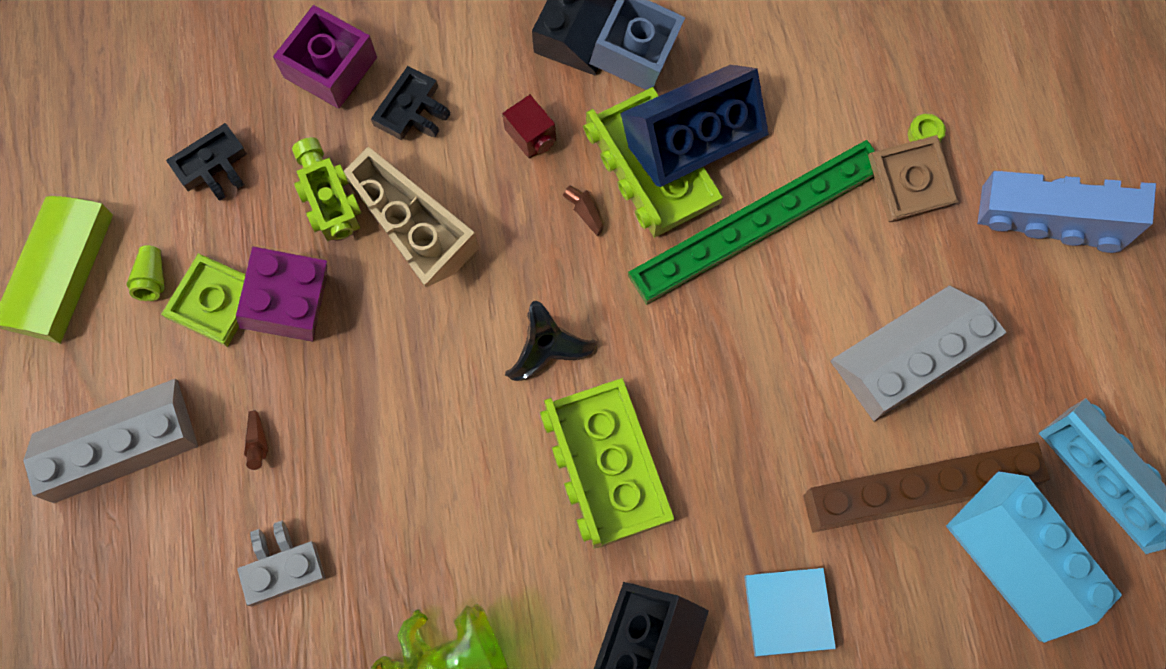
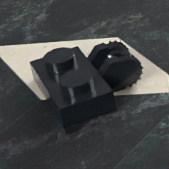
M407 66L372 116L371 121L373 126L400 140L404 139L412 125L420 132L436 137L440 129L432 121L421 116V112L425 109L432 116L445 121L449 118L451 112L445 105L431 98L438 89L437 80Z
M226 123L166 160L188 192L205 181L218 200H222L226 197L225 191L212 176L223 169L228 174L227 177L233 186L239 189L245 185L231 164L247 155V152Z

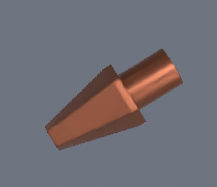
M569 185L564 191L563 197L575 204L573 210L578 213L596 236L599 237L604 224L591 192L585 190L582 193L572 185Z
M256 410L248 411L244 455L247 457V468L258 470L262 466V460L266 458L268 445L260 416Z

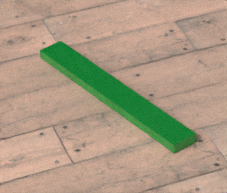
M868 140L859 143L628 271V277L646 305L874 178L868 155L874 152L875 149Z

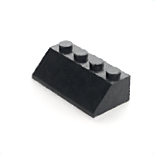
M547 0L532 29L534 53L596 76L599 68L589 63L595 44L617 0Z
M623 582L594 669H691L709 610L678 595Z

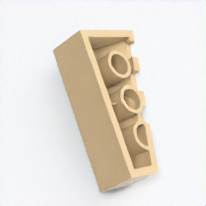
M367 147L343 171L352 190L361 196L425 287L456 274L479 249L473 230L370 147Z

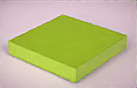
M198 253L161 315L174 323L228 347L239 328L236 312L245 274Z

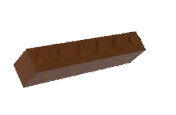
M1035 442L811 487L803 495L812 533L970 501L998 471L1028 476L1036 486L1049 481L1050 477L1039 443Z

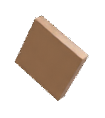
M938 135L874 151L868 155L888 222L954 205L958 202Z

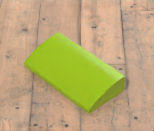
M62 196L45 197L0 301V329L61 344L113 217V214L102 203Z

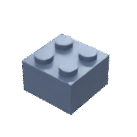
M617 0L595 44L589 64L645 90L654 87L685 17L649 0Z

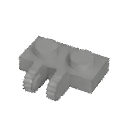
M283 520L273 525L275 538L282 551L270 556L266 537L260 529L250 532L253 550L258 561L237 568L247 606L252 607L326 580L316 544L310 541L293 548L288 529Z

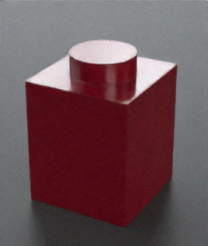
M531 94L502 113L505 131L529 159L537 153H545L556 141L555 123Z

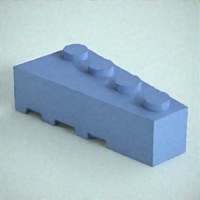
M993 171L982 186L977 224L989 226L990 229L995 231L1012 230L1022 232L1030 238L1047 237L1061 240L1063 244L1071 246L1081 244L1097 247L1099 251L1106 253L1121 252L1153 224L1156 183L1141 182L1140 189L1122 188L1121 181L1105 179L1104 185L1081 184L1080 177L1065 176V178L1048 182L1045 181V176L1042 174Z

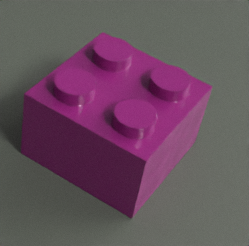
M313 5L277 50L273 58L283 78L339 109L375 62L377 55L370 35Z
M252 246L236 312L239 328L313 342L328 275L327 261Z

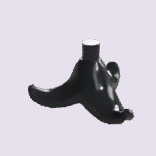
M533 301L527 313L530 324L527 330L525 345L517 363L511 369L505 371V376L514 381H522L534 376L550 359H584L593 353L597 341L594 339L584 340L558 327L545 306L539 301Z

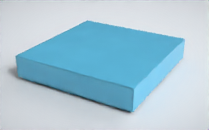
M824 568L744 576L755 657L836 649Z

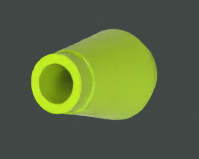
M145 245L139 248L126 283L129 294L134 299L154 301L160 297V293L165 289L161 250L155 246Z

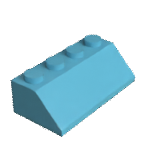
M1085 398L1070 407L1038 433L1145 554L1166 549V485L1161 481L1159 472L1151 465L1146 464L1137 455L1130 440L1124 435L1117 433L1106 421L1104 412L1098 406L1091 404Z
M998 471L946 525L948 530L1035 637L1043 643L1097 624L1122 596L1028 476Z

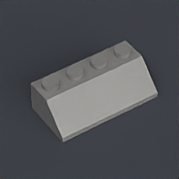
M949 285L834 357L830 362L871 419L876 421L990 348L1007 332L983 302Z
M172 379L32 433L23 461L32 495L56 503L198 447L178 380Z

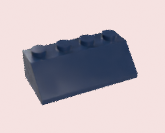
M730 64L621 113L629 149L655 185L659 187L769 135L758 68Z

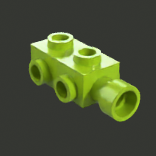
M309 137L296 142L292 147V151L297 163L302 165L303 168L296 171L300 181L295 182L294 186L302 203L309 201L312 211L306 214L314 232L316 233L321 230L327 242L333 239L341 240L349 237L353 231L360 229L356 216L361 214V210L354 194L347 196L343 186L349 184L341 164L333 166L330 157L323 160L324 152L317 138Z

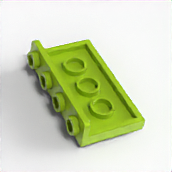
M651 87L599 114L594 109L587 111L586 124L583 125V128L590 143H597L602 151L600 157L607 171H614L619 179L617 184L624 199H631L636 207L635 215L643 229L648 228L655 238L721 204L723 197L704 167L662 187L656 186L629 149L621 113L658 97L654 88Z
M623 378L552 401V398L544 400L546 410L541 411L540 416L546 433L554 432L558 443L557 446L552 447L559 469L566 467L570 478L569 482L564 483L570 504L578 503L583 518L576 521L583 542L591 540L593 548L596 549L674 522L671 508Z

